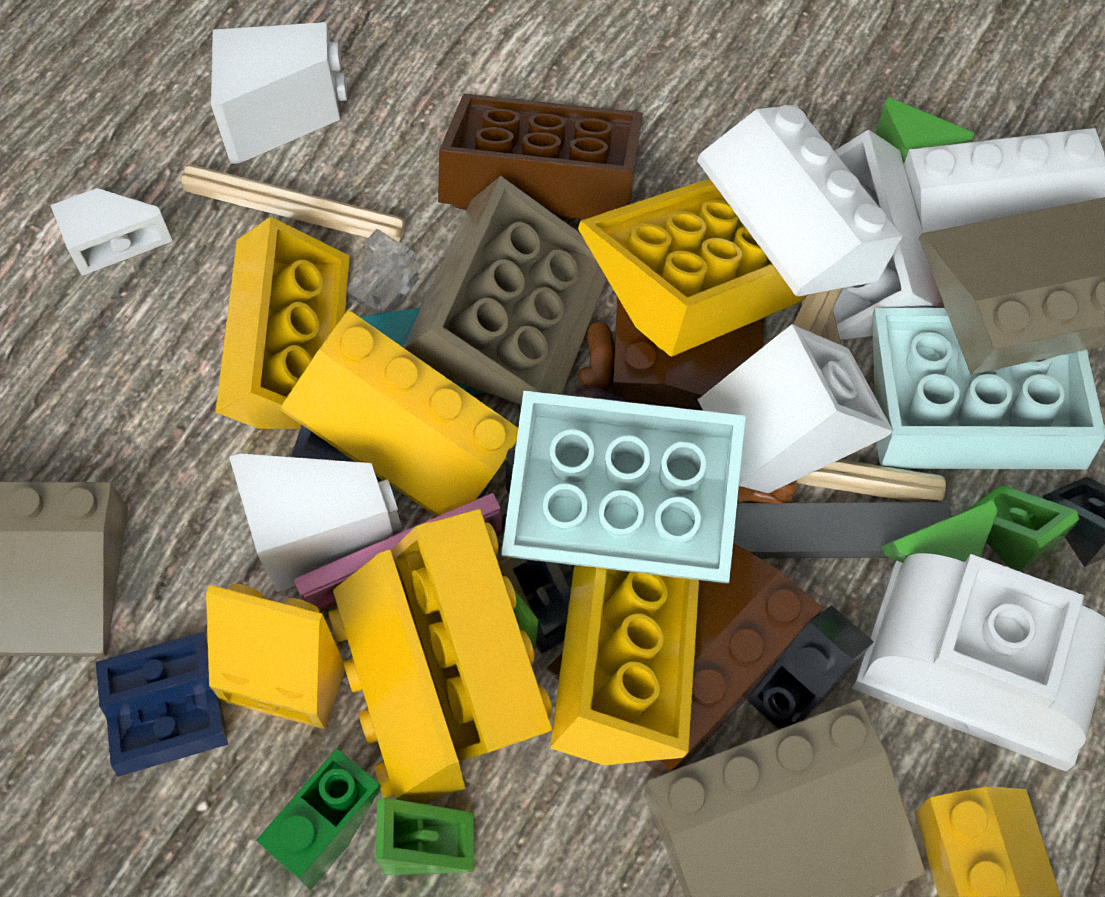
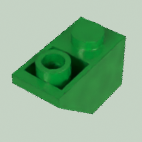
M336 748L256 841L268 854L311 890L349 846L377 796L381 785Z

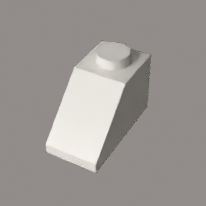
M96 188L82 194H75L66 200L50 205L66 247L82 276L172 242V238L157 206Z

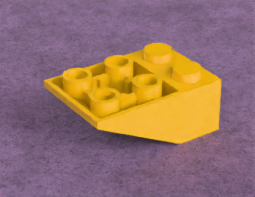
M231 584L229 589L209 585L206 591L209 686L220 701L325 729L345 668L323 614L319 613V609L309 602L296 598H287L284 604L264 599V595L258 590L242 584Z

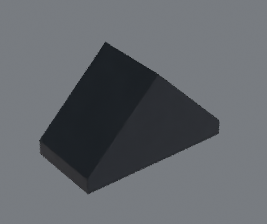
M1084 477L1043 495L1045 500L1077 510L1079 520L1065 538L1082 565L1086 567L1104 559L1105 485L1089 477Z
M503 557L498 560L502 577L506 576L510 580L514 590L538 619L537 650L543 654L564 641L571 591L558 563Z

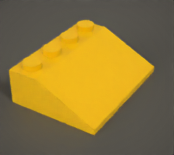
M710 178L581 220L579 224V232L635 327L671 357L802 302L807 296H795Z

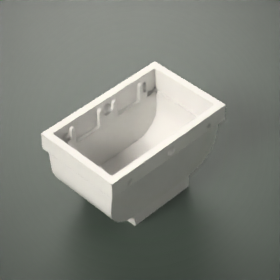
M912 554L903 563L896 561L891 569L869 634L874 643L862 656L851 689L1066 772L1075 765L1079 749L1085 744L1105 668V617L1083 606L1084 595L973 554H970L965 562L936 554Z

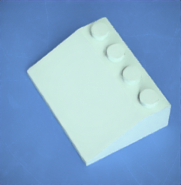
M874 308V396L894 431L887 437L877 441L880 466L898 469H1088L1105 440V426L1087 350L970 375L945 308Z
M523 391L501 555L520 559L729 583L746 416Z

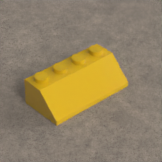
M271 216L237 239L215 413L257 429H300L301 424L282 412L280 407L317 351L345 314L350 255Z
M347 310L322 344L280 407L282 412L355 462L371 463L377 477L382 480L388 479L390 486L436 517L475 501L502 465L508 450L512 449L516 443L518 427L350 310Z
M477 509L416 526L391 549V553L458 761L486 754L553 731L549 721L552 717L551 701L544 687L537 684L531 663L534 661L533 646L527 633L519 629L513 611L516 607L515 591L510 580L506 576L502 577L495 556L498 554V540L491 524L484 522L481 510Z
M391 550L381 552L333 589L338 609L328 611L337 642L348 640L353 658L343 661L353 693L363 690L368 706L367 710L358 712L368 745L378 742L384 762L374 765L383 797L387 798L394 795L396 800L424 804L466 788Z
M574 565L551 736V749L601 765L683 758L689 752L699 580Z
M986 786L929 797L914 812L938 897H1061L1026 789Z

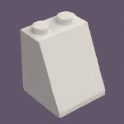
M327 22L213 30L211 107L230 164L242 163L340 120V101H347V83L345 73H337V71L341 70L340 46L338 41L330 42Z
M793 324L698 399L703 411L746 416L739 486L765 493L777 490L894 432L849 348Z
M237 454L229 457L257 554L276 592L296 586L293 579L403 531L388 479L377 482L371 463L253 454Z

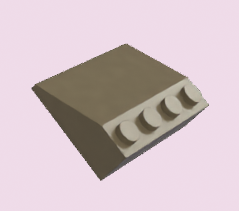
M499 176L471 200L403 348L447 379L522 405L523 391L562 395L607 278L578 231L502 176Z
M1105 197L926 232L920 235L919 241L970 375L1105 346Z
M0 481V656H107L128 512L127 505L111 482Z
M861 699L658 776L647 782L644 797L685 897H873L926 875L887 753Z

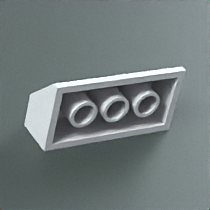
M797 105L756 109L701 152L697 162L796 297L879 281L902 238L901 233L889 220L886 213L871 198L859 183L857 177L850 172L833 151L831 145L824 140Z
M1095 128L909 149L904 163L923 233L1105 197V153Z
M868 129L834 152L850 172L857 177L859 183L876 204L886 213L889 220L901 233L902 238L879 281L843 288L833 309L840 340L873 336L874 308H944L919 241L923 231L901 152Z

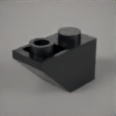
M831 605L807 623L747 701L779 730L804 721L839 685L874 641Z

